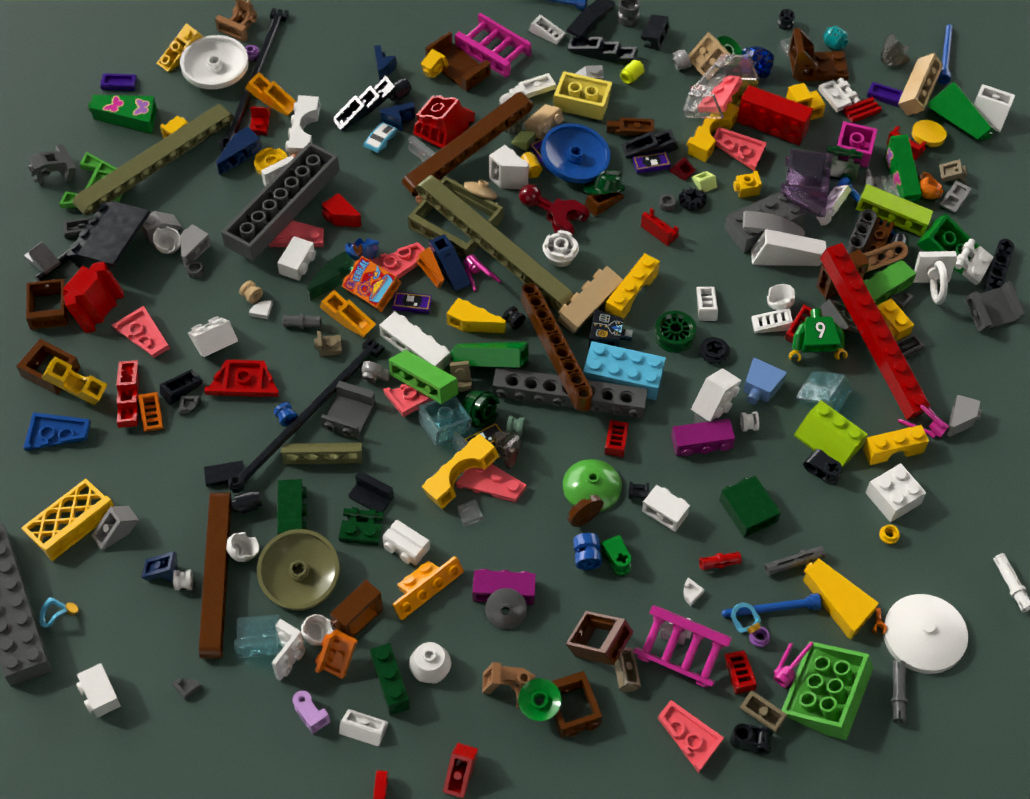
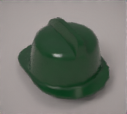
M619 170L602 171L596 181L587 183L584 186V191L592 195L624 192L625 186L622 184L621 172Z

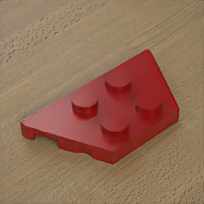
M226 360L221 366V370L214 375L213 382L209 387L206 386L204 390L205 395L279 397V391L264 360Z

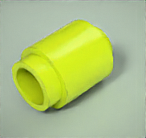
M637 60L631 61L622 69L620 73L621 80L626 84L633 83L644 73V65Z

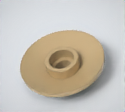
M484 180L464 183V187L477 196L491 200L497 198V194L488 187L489 183Z

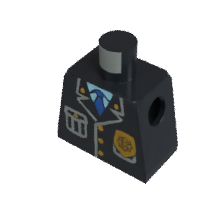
M595 310L588 349H590L592 341L619 347L620 340L632 341L633 330L623 329L624 319L622 317Z

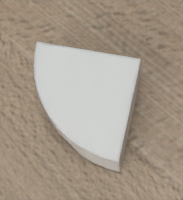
M261 301L255 304L250 309L249 315L268 319L273 305L272 301Z
M688 577L684 585L683 594L686 602L692 606L704 593V589Z

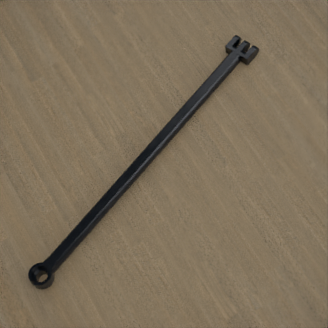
M272 8L270 19L273 21L248 82L258 72L261 73L281 21H287L289 10H285L283 14L282 9H278L276 13L277 9ZM246 88L226 137L222 138L219 143L222 152L232 136L237 133L252 96Z
M369 337L362 344L363 351L238 476L234 475L228 480L229 490H232V493L242 492L246 481L337 391L336 386L338 382H346L363 365V362L367 361L372 355L377 358L384 351L385 347L383 345L379 346L378 342H373V339Z

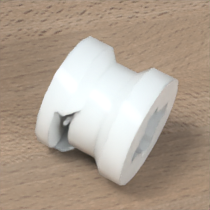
M757 411L751 414L746 412L740 414L742 432H746L748 429L759 430Z
M191 569L185 572L174 570L173 584L175 591L181 588L193 589V572Z

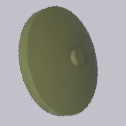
M306 529L289 530L274 537L264 547L257 564L258 582L266 597L275 605L292 611L308 610L323 603L333 593L340 576V562L333 545L319 533Z

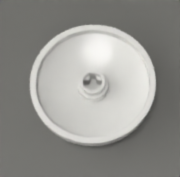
M222 35L206 36L195 40L185 48L180 58V66L185 79L191 84L204 89H221L236 83L244 76L249 64L247 51L239 41Z
M915 594L904 597L890 608L884 620L887 629L883 637L889 652L899 663L900 660L905 661L906 667L913 671L925 674L947 671L959 662L967 648L968 631L962 616L951 604L941 598L927 594Z

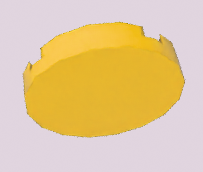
M930 120L918 121L912 128L914 140L919 144L926 141L927 145H929L928 147H939L944 143L947 136L946 130L940 124Z
M268 147L256 154L254 167L257 173L262 176L261 170L288 156L282 149Z

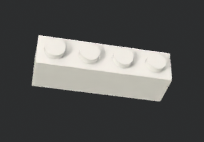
M394 311L379 325L380 336L401 352L407 350L442 370L450 364V351L448 348L438 344L432 336H427L417 325L411 324L405 316L399 315Z

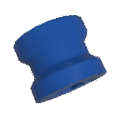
M289 402L281 403L274 409V415L279 418L281 426H288L298 416L295 411H292V406Z

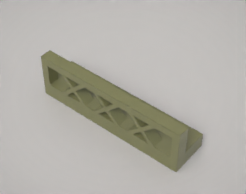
M362 443L284 444L283 448H281L283 465L362 463Z

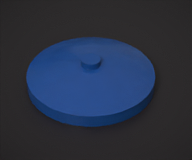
M567 123L552 128L545 135L541 146V157L550 172L560 179L572 183H588L596 180L602 171L607 170L610 162V150L604 138L595 130L584 125Z

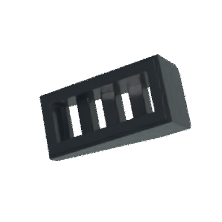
M191 369L161 383L160 395L171 405L180 400L181 396L187 395L201 385L203 380Z

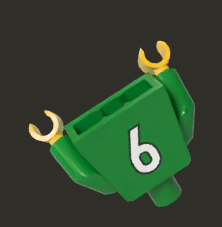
M820 308L810 310L811 317L805 318L804 323L798 326L794 334L793 351L789 353V359L792 360L793 354H798L797 362L801 360L799 350H801V353L835 351L834 357L838 360L840 359L839 354L842 352L843 358L846 359L848 353L844 350V331L834 322L831 316L822 317V310Z

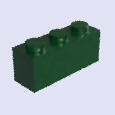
M302 479L278 480L277 535L294 529L307 530V522H304V516H307V504H304V498H307V487H303Z
M388 643L370 649L371 660L389 716L409 710V698L391 644Z

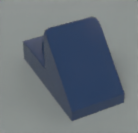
M375 45V60L380 82L397 68V59L395 55L386 56L385 51L382 52L381 45Z
M413 102L380 109L381 123L384 122L402 132V121L415 119V106Z
M173 551L146 559L141 578L149 581L162 577L173 583L174 570H177L178 566L177 553Z

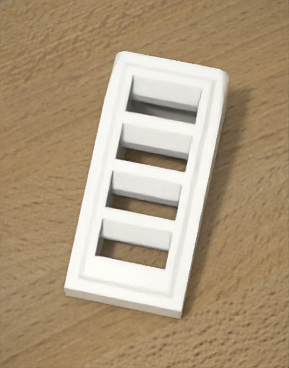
M539 15L529 28L531 33L556 45L566 35L563 30L542 15Z
M696 287L699 321H716L718 307L715 287Z
M790 308L751 317L754 333L788 331L793 323Z

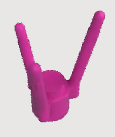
M469 255L464 259V269L471 282L473 291H477L471 273L475 274L480 270L491 276L498 283H501V280L486 268L475 255Z
M921 405L920 408L934 420L929 426L932 429L931 431L923 428L925 433L932 438L935 436L940 438L949 425L942 421L930 408L927 409L924 405ZM898 419L899 423L904 424L908 427L917 426L902 419Z
M810 642L790 666L783 667L793 647L792 643L788 645L778 667L773 672L775 674L773 679L783 688L791 687L795 678L793 669L813 646V642Z

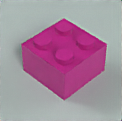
M843 121L837 146L849 150L853 148L856 151L863 152L862 159L854 158V161L860 162L861 167L868 168L877 129ZM839 155V156H838V158H840V159H845V160H848V159H849L848 156H843V155Z

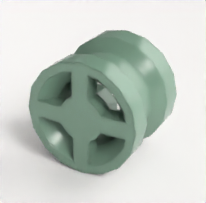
M509 415L506 435L513 433L522 437L525 418L520 417L517 419Z

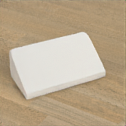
M348 709L340 722L339 733L379 746L388 722Z

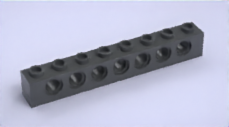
M496 367L492 385V393L495 396L576 409L558 375ZM587 380L593 391L592 404L589 410L610 413L612 415H625L632 418L644 417L648 389Z

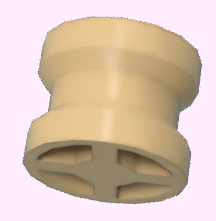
M249 280L241 286L239 293L241 296L246 297L250 304H253L261 298L263 290L260 287H256L252 280Z

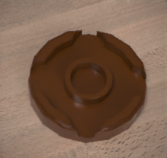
M590 495L591 499H582L572 507L568 514L570 517H567V520L573 527L584 525L601 511L604 502L598 495Z

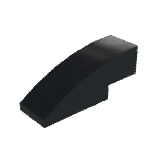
M671 128L656 135L651 131L621 144L626 159L660 152L669 153L679 149Z

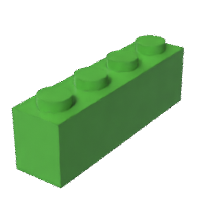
M901 259L896 263H891L885 270L878 271L869 280L865 279L863 282L877 306L887 301L892 294H898L911 286L916 272Z
M407 350L388 359L391 376L440 404L459 394L456 377Z

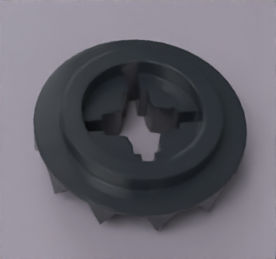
M688 187V189H683L679 194V203L687 210H700L706 205L707 195L703 193V190H698L697 187L694 189ZM694 195L695 198H694V200L691 202V197Z
M717 337L707 338L700 345V355L703 356L704 361L708 360L711 364L713 362L720 364L721 361H726L730 352L728 344L723 339ZM712 347L715 351H718L717 355L711 352Z

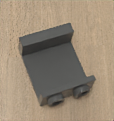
M1010 281L1000 288L981 294L978 291L972 292L964 299L978 332L1017 321L1025 315L1024 307L1020 303L1016 289Z
M339 381L336 386L337 396L327 416L323 414L321 416L322 427L327 431H335L346 437L358 439L375 405V392Z

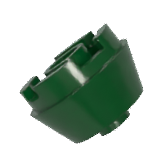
M472 391L463 401L462 414L474 427L483 428L485 425L489 426L498 416L496 408L497 404H500L499 399L490 391Z

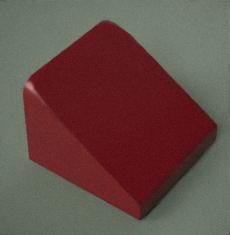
M684 157L669 171L685 181L696 169Z

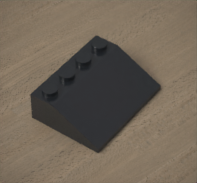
M116 201L101 203L97 208L96 214L89 219V224L80 232L77 241L70 246V251L66 256L79 269L82 266L89 269L93 263L103 261L107 267L115 266L151 212Z

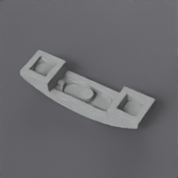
M743 212V229L755 233L769 229L805 237V231L788 219L764 212Z

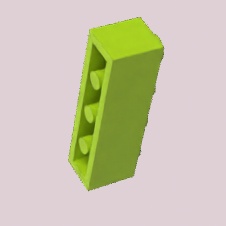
M866 184L856 207V210L861 212L867 209L872 210L881 220H888L887 223L894 222L895 226L921 237L926 231L933 213L930 209L869 184Z

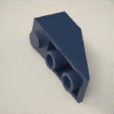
M249 127L242 129L232 136L215 162L218 175L229 171L262 150L260 138Z
M443 234L430 240L429 247L435 256L441 272L453 290L458 292L471 286V282L454 246L447 236Z

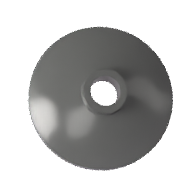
M498 589L489 596L486 602V616L497 628L513 629L525 619L527 613L526 601L514 589ZM508 607L510 612L505 614L502 612V608Z

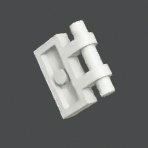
M842 78L837 80L838 84L831 80L819 85L818 91L836 112L843 110L844 107L851 105L852 102L855 104L861 101L858 98L859 95L850 88V84Z
M969 239L963 245L962 253L956 258L955 268L961 269L963 267L962 275L977 285L981 282L994 257L981 246L974 249L976 241Z

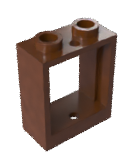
M859 249L849 253V256L864 281L870 262L868 257ZM822 264L816 287L826 300L839 295Z
M64 279L35 281L26 284V320L30 330L68 325V309L65 306L63 288L66 285ZM61 294V309L35 312L36 297Z
M39 339L16 367L21 377L58 395L63 389L42 379L43 375L35 371V369L48 354L72 365L71 369L77 374L81 367L77 357Z
M365 580L330 613L333 630L337 629L355 638L383 611L381 592L369 581Z
M585 611L566 645L575 657L614 666L634 631L625 619ZM596 628L610 631L600 649L586 646Z
M585 671L551 681L557 686L560 694L583 688L593 713L592 715L565 723L559 709L553 718L560 737H573L580 731L586 729L591 731L601 725L602 714Z

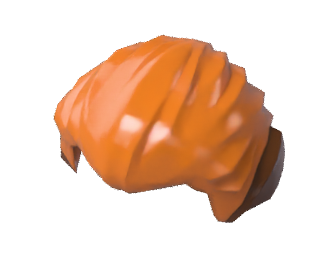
M923 172L919 175L921 196L929 200L940 198L944 192L942 185L929 173Z

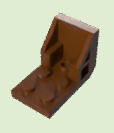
M793 28L788 51L793 78L797 81H837L839 78L848 80L849 73L844 51L814 52V42L800 28Z

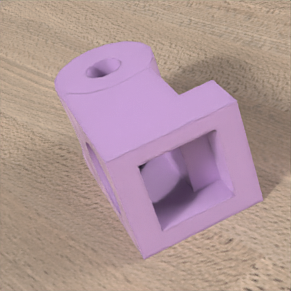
M298 691L294 694V708L312 734L330 723L329 714L324 708L320 711L317 710L307 691Z

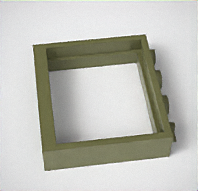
M446 176L440 181L466 204L490 216L488 222L495 228L503 220V207L498 205V203L471 193L463 185ZM423 200L408 216L409 229L429 240L445 234L454 246L457 255L463 259L472 255L479 247L472 239L466 243L425 220V216L434 208L426 200Z

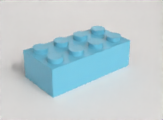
M592 341L583 373L586 379L591 381L648 389L646 398L656 400L666 357Z

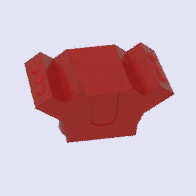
M432 96L416 114L418 121L414 125L413 134L443 148L468 129L469 121L474 122L475 112L463 107L459 99L455 97Z
M103 261L93 263L89 269L82 266L63 288L65 306L83 331L89 333L96 331L95 324L104 322L103 319L109 311L117 306L116 299L124 298V292Z

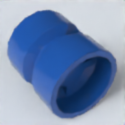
M582 533L573 538V545L576 552V567L580 570H593L600 567L602 560L601 552L599 551V536L594 533Z

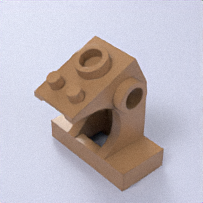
M236 0V6L232 11L233 16L227 19L218 15L215 18L217 31L245 43L248 39L247 29L256 21L257 12L254 10L250 0Z
M492 662L483 672L482 694H491L499 685L511 686L516 692V708H519V692L525 683L535 678V675L524 668L501 666V663Z

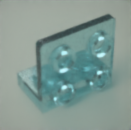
M813 371L796 398L798 401L819 403L822 400L839 413L852 389L845 374Z
M277 614L237 618V640H234V648L238 658L277 655L280 653V640L275 626L279 621Z

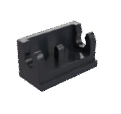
M651 14L641 35V40L649 41L651 44L645 43L644 47L657 49V51L661 50L670 30L668 16Z

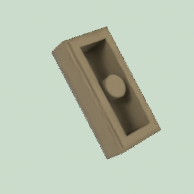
M629 647L623 649L614 665L619 691L632 692L641 687L633 653L634 650Z
M752 690L739 707L740 710L765 727L771 728L775 734L788 716Z

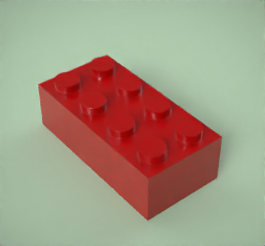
M748 85L740 100L737 122L801 145L808 131L813 108Z

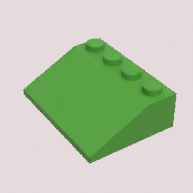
M813 642V646L801 660L782 711L788 715V718L822 734L847 740L874 668L869 654Z

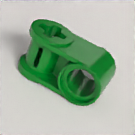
M617 535L600 542L601 550L615 574L619 576L629 574L631 571V555L621 536Z

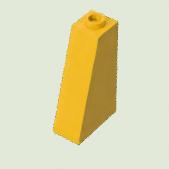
M818 558L814 564L810 562L805 568L804 572L806 574L803 581L813 594H819L822 606L851 640L874 614L879 603Z

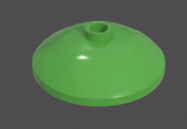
M587 459L579 461L567 470L563 478V492L572 506L582 499H591L590 495H598L604 502L601 511H605L617 502L622 490V482L618 472L610 464L601 460Z

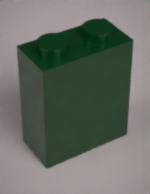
M756 475L750 478L745 477L739 483L733 486L728 485L721 491L719 501L744 538L778 522L781 512Z

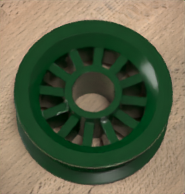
M665 312L656 321L655 341L659 347L668 352L679 353L686 351L694 343L697 329L696 323L690 315L684 312Z

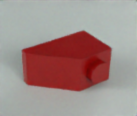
M339 193L322 203V216L334 226H362L360 213Z
M457 743L451 754L443 793L464 799L475 767L478 748Z

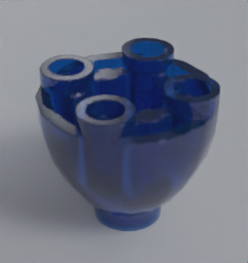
M760 46L746 47L742 50L741 68L748 78L758 80L767 78L770 75L774 64L773 53Z

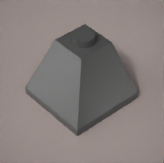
M829 299L820 307L822 317L831 316L845 333L861 335L844 304Z

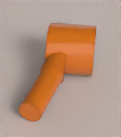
M877 608L876 624L872 628V632L876 634V627H880L883 635L887 627L881 620V608Z

